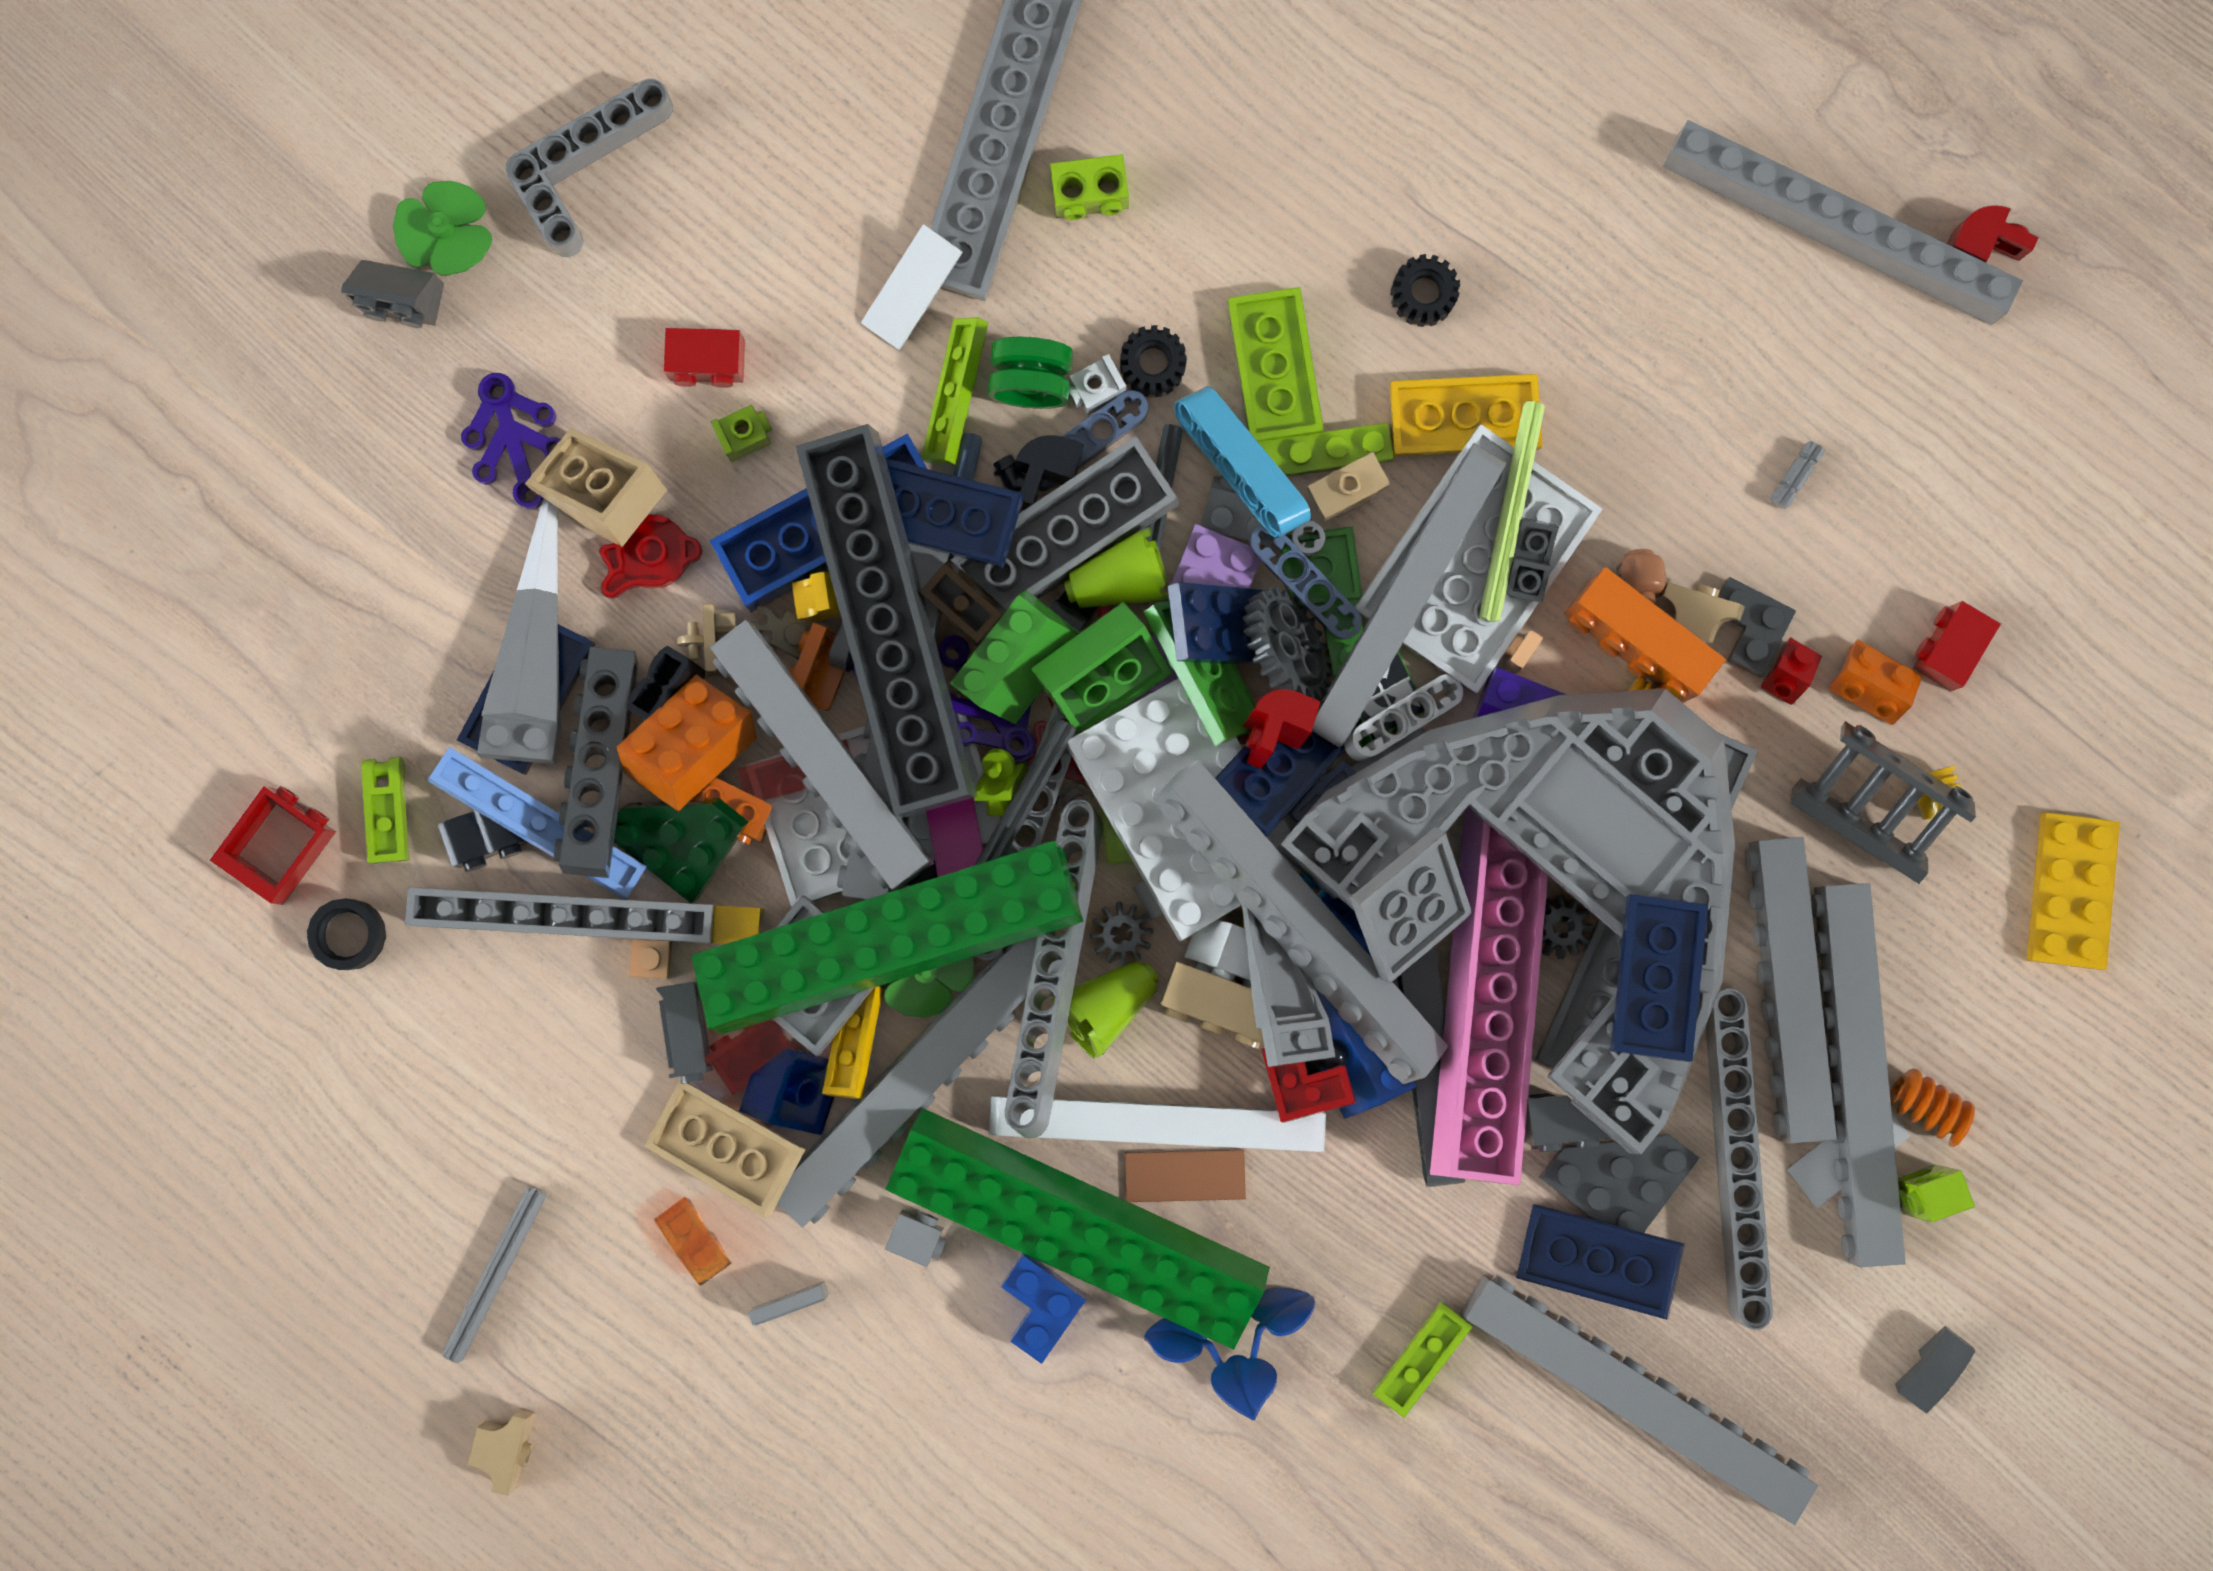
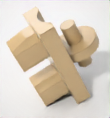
M702 604L704 635H699V622H688V635L677 637V645L688 647L690 660H699L700 647L704 646L705 672H707V676H719L718 669L712 662L716 655L710 647L717 642V634L729 633L737 626L736 612L723 609L716 610L714 604Z

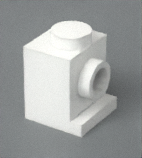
M1109 354L1069 376L1071 385L1069 396L1076 408L1082 406L1087 415L1102 408L1117 396L1126 392V384ZM1095 378L1099 379L1102 383L1099 388L1092 389L1088 386L1087 383Z

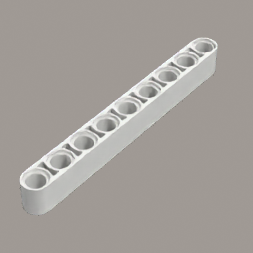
M991 1096L989 1135L1023 1137L1006 1122L1005 1106L1007 1096ZM1053 1099L1048 1127L1037 1138L1325 1151L1326 1113L1323 1112L1287 1123H1281L1277 1109ZM1029 1109L1021 1115L1020 1125H1026L1032 1120L1034 1116L1033 1109Z

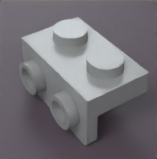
M1214 476L1200 526L1217 533L1250 541L1253 531L1262 524L1222 476ZM1262 533L1258 534L1261 540L1259 544L1272 546L1273 536L1270 534L1267 536Z

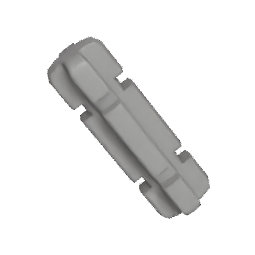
M1809 441L1803 446L1799 453L1800 457L1794 460L1781 480L1780 484L1782 486L1779 485L1770 497L1773 504L1782 509H1786L1792 504L1796 497L1795 493L1797 494L1814 470V465L1823 456V447L1813 441Z

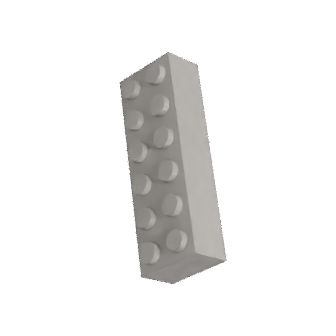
M1135 436L1019 513L1003 568L958 556L950 560L1005 609H1008L1017 596L1025 589L1037 599L1041 598L1070 578V571L1141 529L1146 528L1180 504L1177 496L1137 436Z

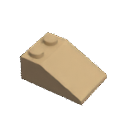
M573 428L567 431L525 483L528 488L579 523L621 547L624 546L667 491L649 464Z

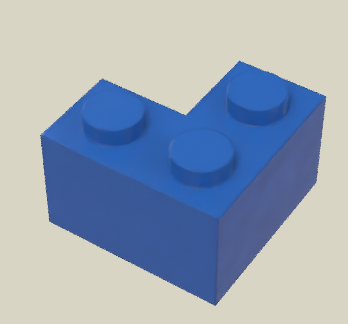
M1022 1253L1001 1288L1030 1308L1013 1332L1010 1342L1042 1364L1085 1303L1086 1294L1039 1260Z

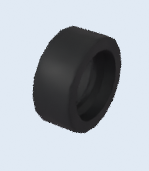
M347 898L331 900L319 907L310 919L307 929L308 947L314 957L326 967L337 970L361 969L374 962L383 950L386 940L385 923L379 912L366 902ZM350 912L357 914L365 921L368 927V939L361 952L354 956L343 957L336 955L329 949L326 943L325 932L328 923L333 917L340 913Z

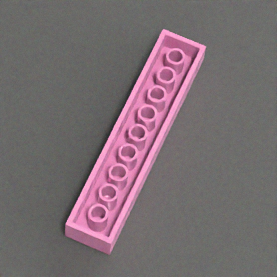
M1467 806L1464 814L1459 874L1472 914L1453 929L1443 1040L1449 1047L1441 1056L1430 1175L1520 1185L1548 875Z

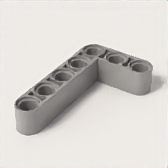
M656 79L642 80L523 148L508 159L506 163L508 178L544 239L557 255L562 257L576 255L583 246V237L555 190L554 185L669 119L673 112V103L665 86ZM651 97H662L660 103H658L657 105H646L648 99H650ZM619 115H630L626 123L621 125L614 124ZM591 132L598 133L597 138L593 142L583 143L585 135ZM556 151H566L564 158L559 161H551V157ZM528 168L534 169L530 178L525 180L519 179L522 171ZM552 199V204L547 210H537L542 200ZM560 231H571L569 238L565 241H555Z

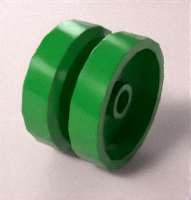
M1017 336L996 339L992 343L990 362L998 370L989 376L988 397L998 403L1022 408L1052 409L1067 405L1069 403L1070 383L1063 376L1072 370V348L1064 343L1037 337Z

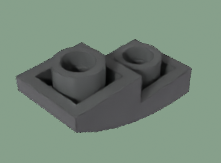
M1522 517L1506 595L1537 602L1543 601L1552 567L1549 563L1559 529L1556 524Z
M1946 1326L1918 1350L1921 1360L1895 1383L1897 1392L1926 1414L1950 1390L1975 1353L1973 1346Z

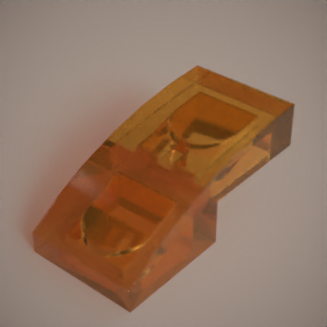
M682 1198L654 1219L666 1240L698 1285L702 1286L732 1264L717 1237L708 1230L690 1199Z

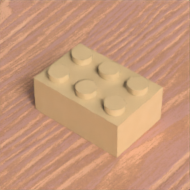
M1174 962L1159 1005L1166 1007L1164 1015L1186 1023L1189 1016L1202 1020L1200 1028L1222 1036L1225 1029L1236 1032V1041L1259 1049L1261 1042L1264 1043L1262 1030L1256 1029L1252 989L1185 964Z

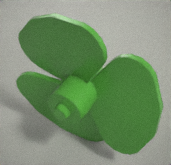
M439 181L428 184L422 193V200L429 211L421 202L413 198L404 199L398 204L393 222L396 246L406 262L412 267L421 268L430 263L434 272L440 276H450L466 272L483 259L492 245V235L484 226H460L480 220L486 211L484 199L470 186L455 181Z
M970 957L893 981L885 989V1001L889 1007L905 1016L927 1018L940 1014L952 1002V994L949 989L955 992H962L973 981L974 959Z

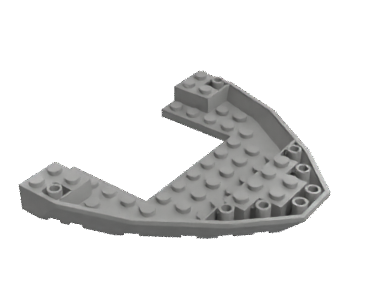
M1666 688L1558 695L1428 730L1325 791L1276 848L1333 899L1339 897L1353 909L1350 897L1434 827L1446 832L1468 806L1621 938L1623 935L1626 897L1629 894L1708 905L1693 1051L1694 1059L1723 981L1735 838L1724 737ZM1615 994L1547 1077L1572 1098L1570 1103L1629 1154H1642L1666 1125L1680 1096L1692 1062L1611 1052Z

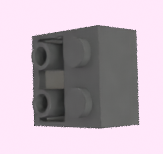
M361 260L342 284L341 293L352 302L353 307L360 309L364 313L363 316L368 319L385 322L386 317L400 319L399 322L405 326L422 328L423 324L436 325L444 283L435 273Z
M1553 1092L1528 1095L1524 1143L1531 1145V1149H1538L1539 1152L1562 1150L1561 1143L1568 1142L1569 1145H1576L1577 1148L1600 1146L1599 1139L1611 1138L1570 1103L1572 1099L1567 1095Z

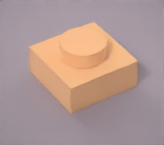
M1533 630L1528 631L1523 637L1517 634L1505 652L1509 655V658L1504 665L1515 673L1519 672L1524 668L1543 637Z
M632 939L629 977L669 979L672 941Z

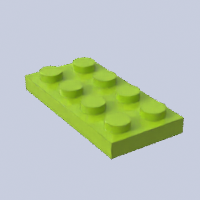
M1301 287L1229 297L1227 305L1248 431L1257 442L1323 432L1324 427Z

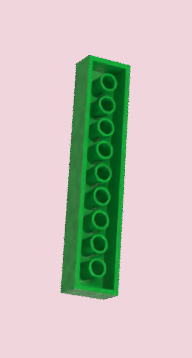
M1054 840L691 955L707 1027L720 1034H726L1084 921L1064 850Z
M922 1108L909 1132L885 1189L1233 1350L1264 1293L1270 1269L1269 1266L924 1108Z

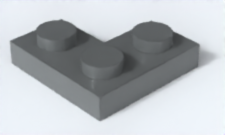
M1729 577L1725 580L1718 597L1742 604L1745 608L1741 620L1729 621L1743 629L1727 661L1760 678L1765 675L1796 610Z

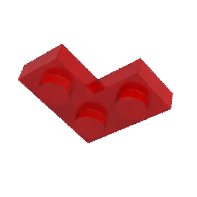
M1265 1048L1261 1049L1281 1123L1356 1104L1345 1065L1309 1075L1306 1062L1268 1067Z

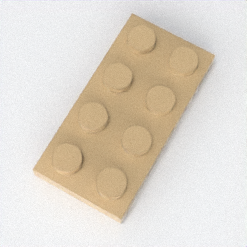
M681 1081L678 1082L644 1146L765 1218H770L806 1150L693 1084H681Z

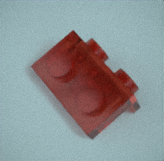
M773 1019L742 1028L744 1031L733 1039L727 1034L709 1046L712 1053L706 1056L705 1060L708 1064L713 1065L732 1095L737 1094L798 1053L780 1025Z

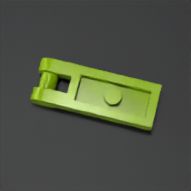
M390 757L387 762H377L376 759L363 760L361 771L367 861L369 864L409 861L404 760L402 757ZM388 776L389 786L378 787L379 777Z

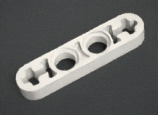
M1449 674L1441 675L1357 725L1344 742L1347 754L1356 761L1367 760L1426 725L1461 702L1463 697L1461 683ZM1446 688L1448 694L1435 702L1432 696ZM1412 700H1417L1423 705V718H1418L1412 713ZM1386 716L1396 721L1398 727L1396 735H1391L1385 730L1384 718ZM1373 733L1376 739L1361 748L1358 741Z

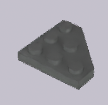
M1669 1134L1657 1135L1642 1154H1629L1614 1140L1600 1142V1146L1577 1148L1576 1145L1562 1147V1150L1556 1153L1539 1178L1592 1219L1645 1232L1699 1160V1157Z

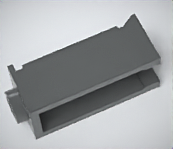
M688 982L657 987L656 990L663 997V1000L659 1001L668 1066L669 1068H674V1073L669 1074V1078L680 1077L681 1084L704 1080L703 1073L713 1071L705 1014L697 982Z

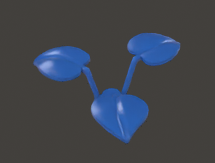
M1279 1287L1265 1290L1251 1316L1260 1323L1255 1329L1249 1359L1243 1355H1233L1224 1363L1215 1346L1210 1340H1207V1337L1165 1318L1160 1319L1147 1330L1144 1340L1160 1358L1174 1363L1191 1361L1201 1354L1203 1347L1206 1348L1217 1365L1210 1378L1214 1392L1229 1407L1243 1416L1255 1420L1261 1407L1273 1393L1277 1384L1275 1368L1267 1361L1257 1358L1262 1333L1266 1328L1271 1334L1280 1337L1296 1332L1312 1315L1315 1308L1314 1296H1311L1309 1293L1291 1288Z

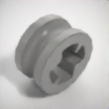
M1309 521L1294 529L1291 541L1306 557H1311L1322 549L1325 542V532L1318 523ZM1304 530H1311L1310 535L1315 533L1318 537L1313 542L1312 548L1304 547L1305 542L1301 545L1298 541V538L1302 537Z

